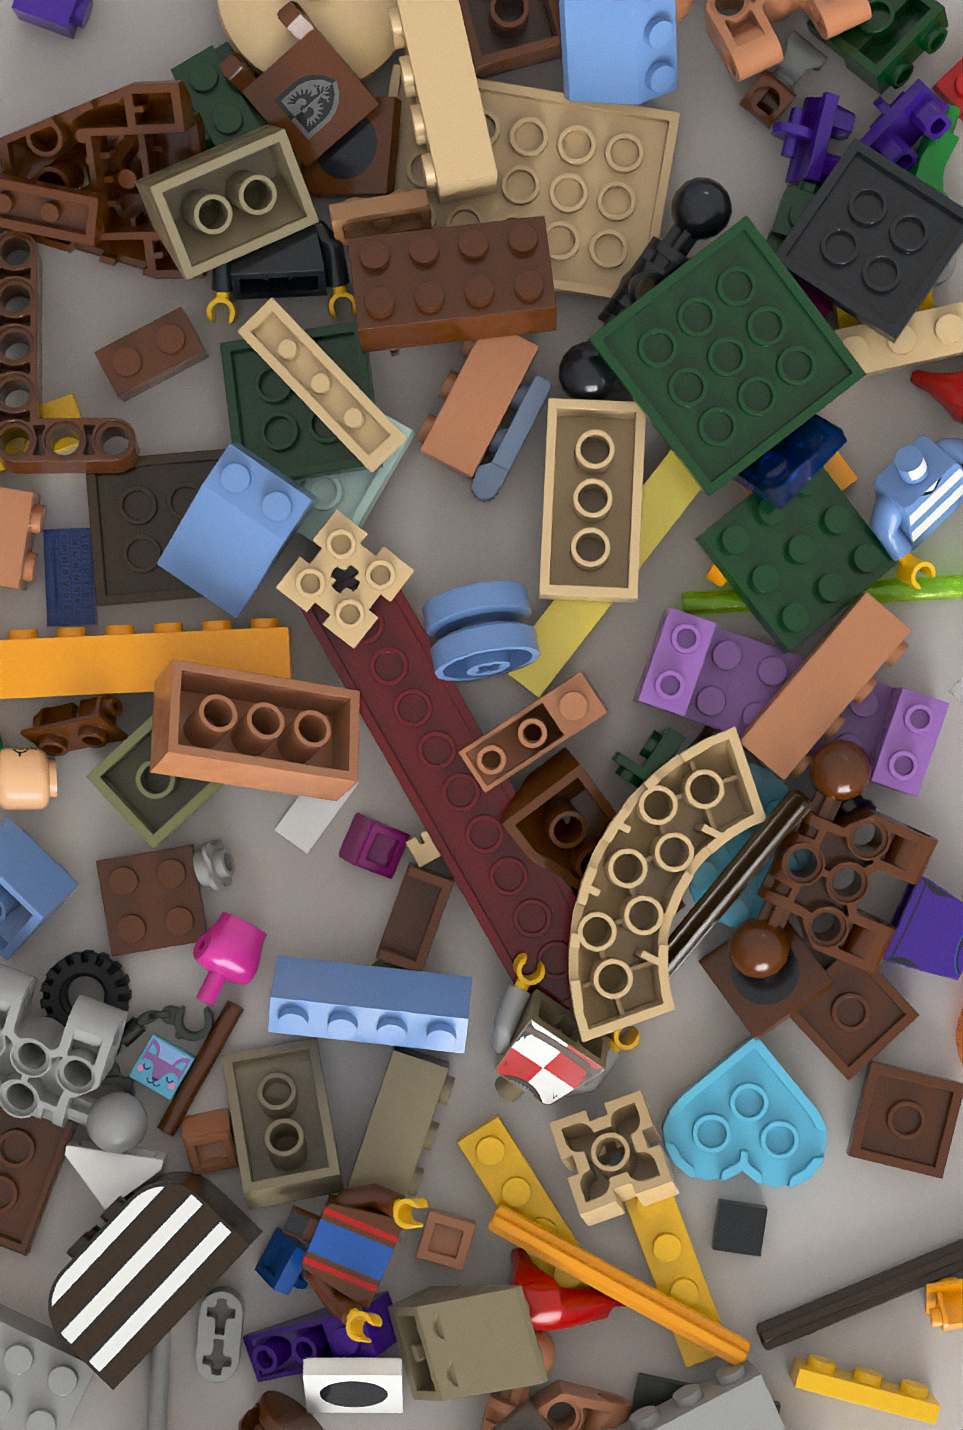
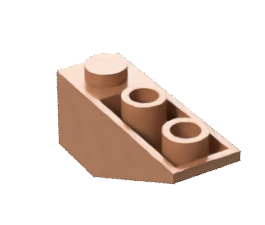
M581 670L458 753L486 793L607 714L609 709L584 671Z

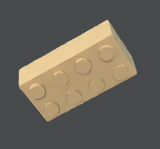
M396 0V6L388 8L389 25L395 50L405 49L406 55L399 57L400 74L406 98L411 96L416 98L417 104L410 106V117L416 145L426 144L428 153L421 154V167L427 193L437 192L439 205L495 193L497 190L498 172L459 0Z
M548 398L539 599L634 604L637 602L646 416L635 402Z

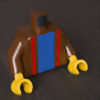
M376 1183L345 1188L337 1195L329 1194L320 1216L293 1205L282 1231L285 1234L309 1243L301 1263V1267L306 1270V1280L324 1306L346 1325L347 1335L354 1341L364 1343L372 1342L363 1332L364 1322L367 1320L369 1324L381 1327L382 1318L375 1313L362 1311V1306L370 1307L402 1228L423 1227L424 1224L422 1222H417L412 1217V1207L428 1208V1202L424 1198H406L403 1194Z

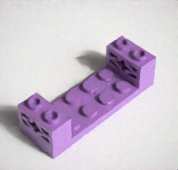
M671 607L665 609L633 699L636 702L721 731L735 726L739 736L805 659V657L792 652L783 654L780 648L716 627L717 623ZM877 682L874 689L860 704L852 700L840 714L846 720L835 735L828 741L821 737L809 752L814 756L821 746L830 741L843 739L855 742L865 750L870 758L872 768L870 782L904 794L918 796L950 703L903 687L893 688Z

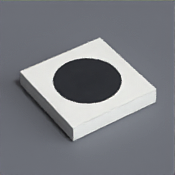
M303 1359V1381L307 1413H403L402 1359Z

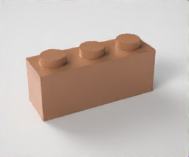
M518 335L465 341L461 353L468 356L460 373L453 370L450 371L438 395L445 399L438 416L436 417L429 413L416 439L423 442L420 449L421 455L472 480L520 384L530 369L538 353L539 346Z

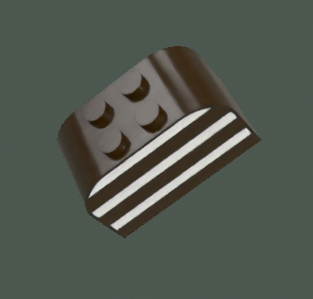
M187 1171L171 1172L155 1179L135 1194L130 1192L124 1198L120 1195L100 1216L106 1224L102 1228L95 1225L89 1232H85L66 1252L72 1260L58 1274L51 1287L48 1311L55 1332L112 1390L132 1372L263 1232L214 1183L201 1175H195Z

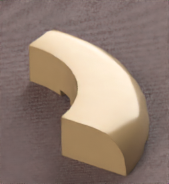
M735 726L701 740L673 757L650 775L627 799L611 820L592 853L580 883L572 914L569 938V985L573 1012L582 1043L676 1010L668 973V937L673 916L676 914L683 894L694 877V873L711 854L734 836L749 827L764 822L766 819Z

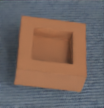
M429 1208L416 1252V1258L462 1271L476 1221Z

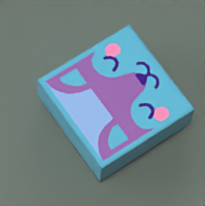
M154 1033L129 1077L171 1100L196 1056Z

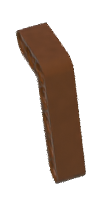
M11 229L4 231L0 234V463L8 471L17 474L120 473L129 470L138 461L140 450L134 429L123 419L42 418L41 256L36 241L31 234ZM24 250L30 253L28 259L22 264L11 265L6 262V258L13 251ZM22 296L30 300L28 306L20 312L6 310L7 303L14 297ZM23 343L30 347L29 352L21 359L12 360L5 357L6 351L13 344ZM23 390L30 394L27 402L21 407L13 408L5 404L7 396L13 391ZM21 437L30 441L29 447L21 455L13 456L4 452L7 443L13 438ZM64 437H73L79 441L77 449L69 455H60L54 452L55 444ZM112 437H123L129 441L126 450L120 454L112 455L103 451L104 444Z

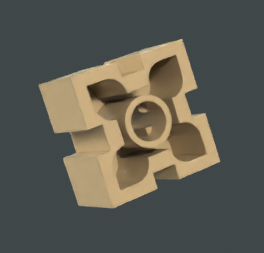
M336 509L312 540L321 548L310 564L299 557L276 588L306 612L314 603L319 605L329 613L322 624L352 648H355L378 619L375 614L369 611L380 595L391 602L415 570L384 546L375 555L361 544L368 533ZM349 566H352L357 571V574L353 577L358 581L356 588L352 591L345 587L341 592L336 591L332 587L336 581L331 577L333 570L336 567L346 570Z
M641 1090L604 1103L608 1115L592 1120L587 1111L584 1110L549 1123L561 1160L570 1172L578 1170L579 1174L567 1179L579 1215L588 1226L625 1214L622 1202L637 1197L644 1207L680 1194L668 1157L660 1144L654 1147L650 1145V1143L661 1140L649 1103ZM614 1151H619L624 1158L621 1159L619 1164L610 1166V1154Z

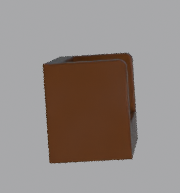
M409 862L376 958L408 970L423 971L454 884L453 877L425 867L420 868L417 864Z

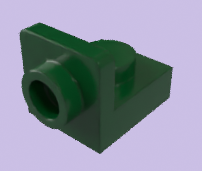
M666 727L662 734L654 730L639 752L641 756L646 758L642 765L639 766L616 751L611 758L619 764L615 773L639 788L643 781H646L650 775L673 758L685 737L670 727Z

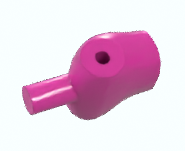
M222 912L218 921L198 939L193 950L194 959L209 971L196 998L213 1006L225 981L241 985L248 984L258 970L267 934L232 914Z

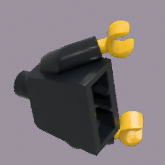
M319 220L316 224L213 268L211 289L216 291V298L207 306L206 313L208 319L215 323L216 307L220 303H225L230 309L229 324L235 323L239 316V308L236 302L230 299V292H234L235 300L327 296V287L332 288L333 293L328 301L329 314L334 319H337L336 312L334 311V302L339 297H345L351 303V313L354 316L356 313L355 299L351 294L347 293L346 285L350 283L344 246L339 240L335 239L334 232L326 222Z

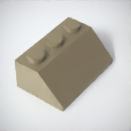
M268 124L135 181L153 228L185 280H189L319 222L285 129Z

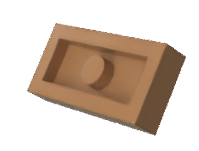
M426 188L418 190L399 189L389 195L371 198L352 197L341 203L329 205L334 237L343 246L348 245V238L432 229Z

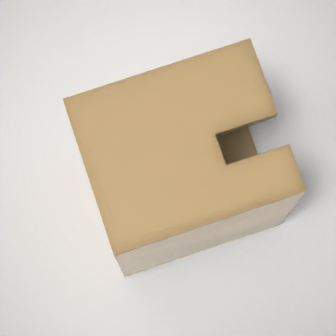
M427 830L420 834L424 843H422L419 836L405 842L420 868L441 857Z

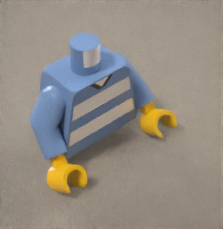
M925 435L919 436L911 445L903 446L896 452L894 461L876 477L873 483L876 502L870 520L871 529L891 559L899 561L897 566L898 578L917 589H921L915 579L918 570L931 578L935 577L936 571L930 562L912 555L910 551L915 550L963 503V439L942 438L934 443Z

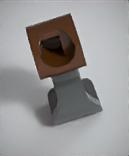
M794 30L787 39L786 55L783 61L780 62L774 72L765 70L743 97L739 105L770 129L797 97L793 87L799 81L802 74L810 69L820 71L828 57Z

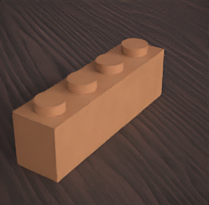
M868 592L861 593L739 735L742 748L776 778L785 780L790 774L796 779L811 763L813 755L809 751L821 737L828 741L844 724L846 719L840 714L850 702L854 700L857 704H860L874 689L877 681L872 676L883 663L891 667L903 655L909 646L904 639L911 632V629Z

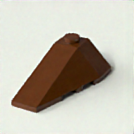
M564 747L527 775L500 822L529 860L542 868L545 867L562 878L565 883L578 890L595 847L617 813L581 764ZM682 900L676 913L686 906Z

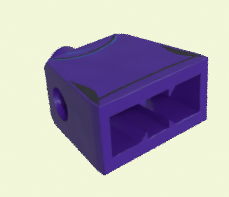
M922 876L918 885L907 884L890 921V924L895 926L897 931L883 960L958 980L963 972V902L928 878Z

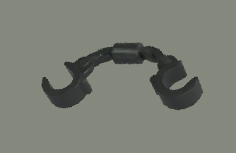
M168 1005L162 1011L150 1010L142 1013L138 1019L132 1017L125 1024L116 1057L121 1050L122 1044L129 1047L146 1031L143 1025L152 1023L158 1018H161L164 1023L175 1026V1037L177 1039L201 1040L208 1035L213 1027V1012L209 1006H206L204 1009L205 1026L200 1031L195 1032L190 1031L184 1025V1005L181 1007ZM114 1062L112 1069L101 1085H119L125 1093L135 1097L134 1079L121 1075L119 1065Z

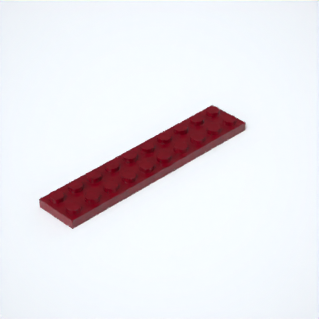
M357 573L334 585L333 588L338 592H341L345 587L353 591L358 584V581L353 578ZM400 589L391 602L381 595L369 609L378 619L355 648H352L322 624L329 613L319 605L314 603L308 612L300 607L345 688L360 691V715L514 985L518 978L513 970L514 960L519 954L526 953L528 955L527 960L521 970L523 975L533 974L540 960L545 967L544 978L536 985H530L527 992L532 994L538 989L567 1010L571 1009L569 938L576 896L569 884L565 883L562 878L545 867L542 868L529 860L500 822V819L516 795V791L509 778L485 793L458 753L482 737L483 733L454 682L439 679L435 675L430 653L433 645L402 590Z

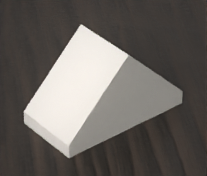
M72 1138L66 1145L65 1156L106 1210L120 1195L124 1198L162 1170L167 1162L168 1152L134 1147L131 1150L117 1154L102 1150L92 1140Z

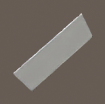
M359 781L338 801L298 796L275 828V831L308 854Z

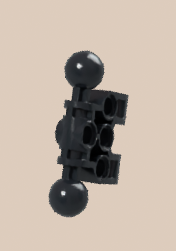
M696 177L686 181L675 192L671 202V217L674 224L663 240L655 236L652 237L635 264L622 277L619 287L597 317L604 323V326L637 301L635 298V288L642 279L650 278L655 286L691 259H688L686 256L697 240L713 238L727 227L732 214V203L728 191L719 182L711 178ZM587 341L572 346L563 355L559 365V381L562 389L572 399L603 400L615 390L618 379L590 342Z

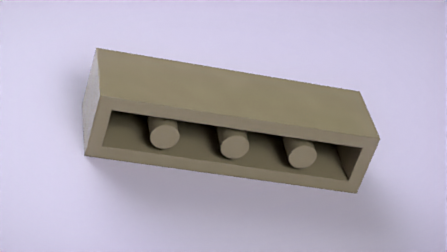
M393 1047L346 1188L376 1183L403 1194L405 1197L407 1194L416 1196L424 1173L423 1168L416 1166L421 1150L423 1148L431 1151L440 1123L432 1121L437 1103L447 1104L455 1081V1077L447 1075L449 1062L405 1047ZM402 1228V1231L397 1240V1242L399 1243L402 1239L405 1230L404 1228Z

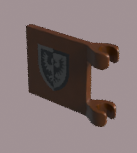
M293 0L283 6L277 14L278 19L299 39L293 47L258 78L243 57L236 52L221 62L219 67L223 75L245 95L270 125L285 129L293 152L308 167L377 107L380 102L317 29L300 4Z

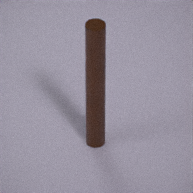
M227 1000L157 1126L162 1132L170 1136H174L244 1011L239 1005Z

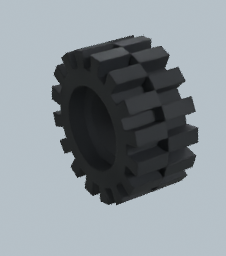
M85 950L83 952L76 951L71 953L50 968L46 974V980L41 985L40 992H43V998L40 1000L41 1009L45 1008L47 1015L44 1017L53 1018L64 1027L66 1026L72 1010V1005L68 999L69 986L73 980L83 976L92 977L102 985L105 995L103 1003L128 1012L130 1007L128 1006L129 1000L132 998V990H129L128 986L130 982L128 974L124 975L121 970L123 966L118 961H112L109 958L110 955L104 952L99 954L95 953L94 950Z

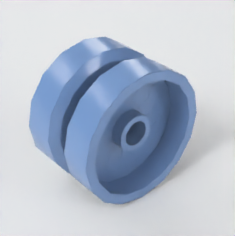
M490 581L470 584L440 593L426 601L422 607L426 632L430 637L438 639L430 649L434 673L439 679L469 681L499 676L521 669L535 662L540 656L536 631L533 626L524 624L532 614L528 592L524 584L515 581Z

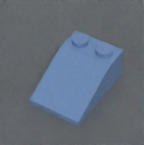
M230 443L196 494L159 558L157 565L238 619L319 498L242 444Z

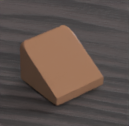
M228 1108L184 1117L182 1121V1140L193 1174L199 1175L239 1166L233 1125Z

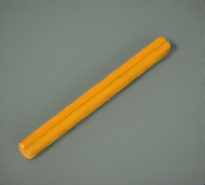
M499 1205L492 1214L488 1228L498 1236L733 1365L743 1362L747 1357L751 1343L741 1335L504 1205Z

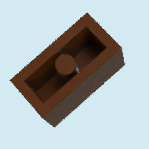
M182 307L94 352L114 391L124 402L209 358Z

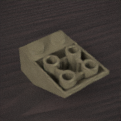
M521 1285L430 1286L387 1307L414 1400L447 1401L538 1385L549 1381L543 1363V1353L538 1345L531 1321L529 1304L524 1296Z

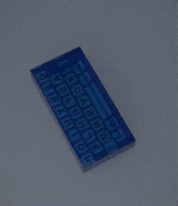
M90 528L44 529L47 626L98 625Z

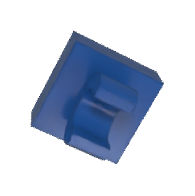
M276 1227L254 1270L273 1290L289 1295L293 1287L306 1289L309 1284L300 1275L303 1270L301 1263L307 1247L299 1239L283 1233V1229Z

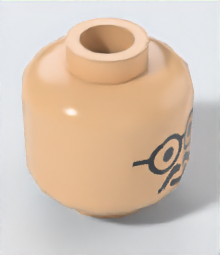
M38 747L5 748L0 751V807L4 811L41 810L48 805L49 797H57L55 758L48 759L47 754L43 750H39Z

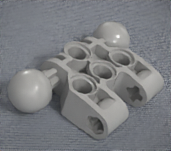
M0 963V1106L9 1115L21 1119L30 1116L39 1119L45 1118L52 1121V1124L62 1128L66 1126L69 1119L87 1126V1133L93 1143L106 1152L121 1154L140 1144L146 1135L148 1127L147 1112L140 1100L129 1093L118 1091L106 1094L99 1099L85 1095V1093L98 1089L112 1069L122 1039L128 1012L81 994L72 1007L65 1027L53 1018L37 1017L31 1011L37 977ZM33 1043L39 1045L44 1051L38 1049ZM79 1061L87 1064L89 1068L82 1066ZM22 1084H24V1085H26L27 1087H29V1088L31 1089V1091L28 1090V1089H26Z

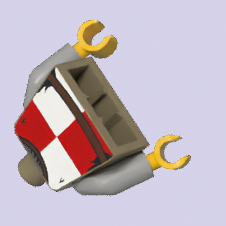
M526 953L519 954L513 963V970L518 978L514 986H508L494 1017L492 1047L497 1052L495 1070L500 1075L495 1081L497 1092L503 1099L509 1102L516 1101L526 1092L544 1105H552L563 1097L594 1092L600 1087L620 1060L619 1051L621 1049L630 1050L638 1045L640 1041L639 1031L632 1026L623 1037H618L622 1030L620 1029L608 1033L607 1036L603 1035L582 1043L575 1016L572 1012L538 989L532 994L527 992L530 985H536L544 978L545 967L540 960L533 974L523 975L521 970L526 963L528 955Z

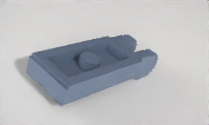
M536 375L531 385L523 381L520 384L510 404V408L516 410L517 413L509 428L500 424L488 448V451L494 453L495 456L492 462L478 466L474 474L475 479H472V484H470L472 488L471 493H474V498H478V501L482 500L483 503L485 501L490 502L491 499H495V495H498L497 490H500L552 389L551 382Z

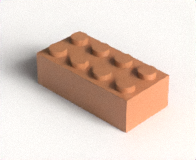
M172 659L154 683L150 773L338 801L358 782L360 691Z

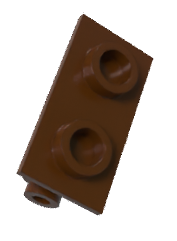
M109 694L81 700L79 712L78 706L73 702L42 708L33 718L34 727L23 729L20 733L35 744L39 750H43L50 756H63L69 751L88 747L101 748L107 743L128 738V734L116 726L117 717L122 714V703L117 697H112Z

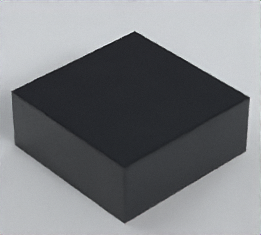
M718 1199L711 1243L712 1249L761 1257L767 1207L759 1204Z

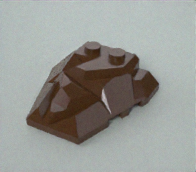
M182 80L133 82L0 138L3 174L105 194L101 241L97 245L90 246L31 234L36 243L69 253L75 249L100 256L99 262L115 266L120 262L143 269V275L155 279H184L153 228L135 183L136 180L206 151L203 118L199 112H193L191 96ZM204 272L193 278H204L207 275V272Z

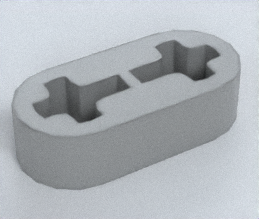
M227 1286L216 1287L210 1290L204 1297L199 1311L195 1358L196 1368L203 1378L215 1383L230 1379L237 1371L241 1358L245 1312L244 1300L240 1293ZM219 1299H226L227 1307L235 1309V1313L228 1314L225 1329H217V1313L209 1311V1307H215ZM216 1339L224 1340L223 1355L231 1357V1361L224 1362L222 1369H214L213 1361L205 1359V1355H212Z

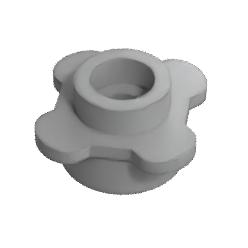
M220 839L214 840L212 845L204 843L202 849H197L194 852V871L203 887L211 886L214 890H219L222 888V884L225 887L232 884V875L235 869L232 854L224 847Z

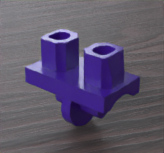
M918 78L906 92L902 91L890 105L881 96H878L873 104L882 114L869 126L870 130L860 141L901 168L909 171L917 163L918 154L911 147L924 134L931 140L940 139L952 126V122L945 112L949 106Z
M824 92L822 97H806L802 109L796 107L791 109L788 122H775L773 124L771 134L778 139L784 140L781 156L790 159L786 183L798 186L799 181L823 184L840 160V156L827 152L829 139L833 138L839 141L848 139L852 133L856 117L854 113L838 105L840 96Z

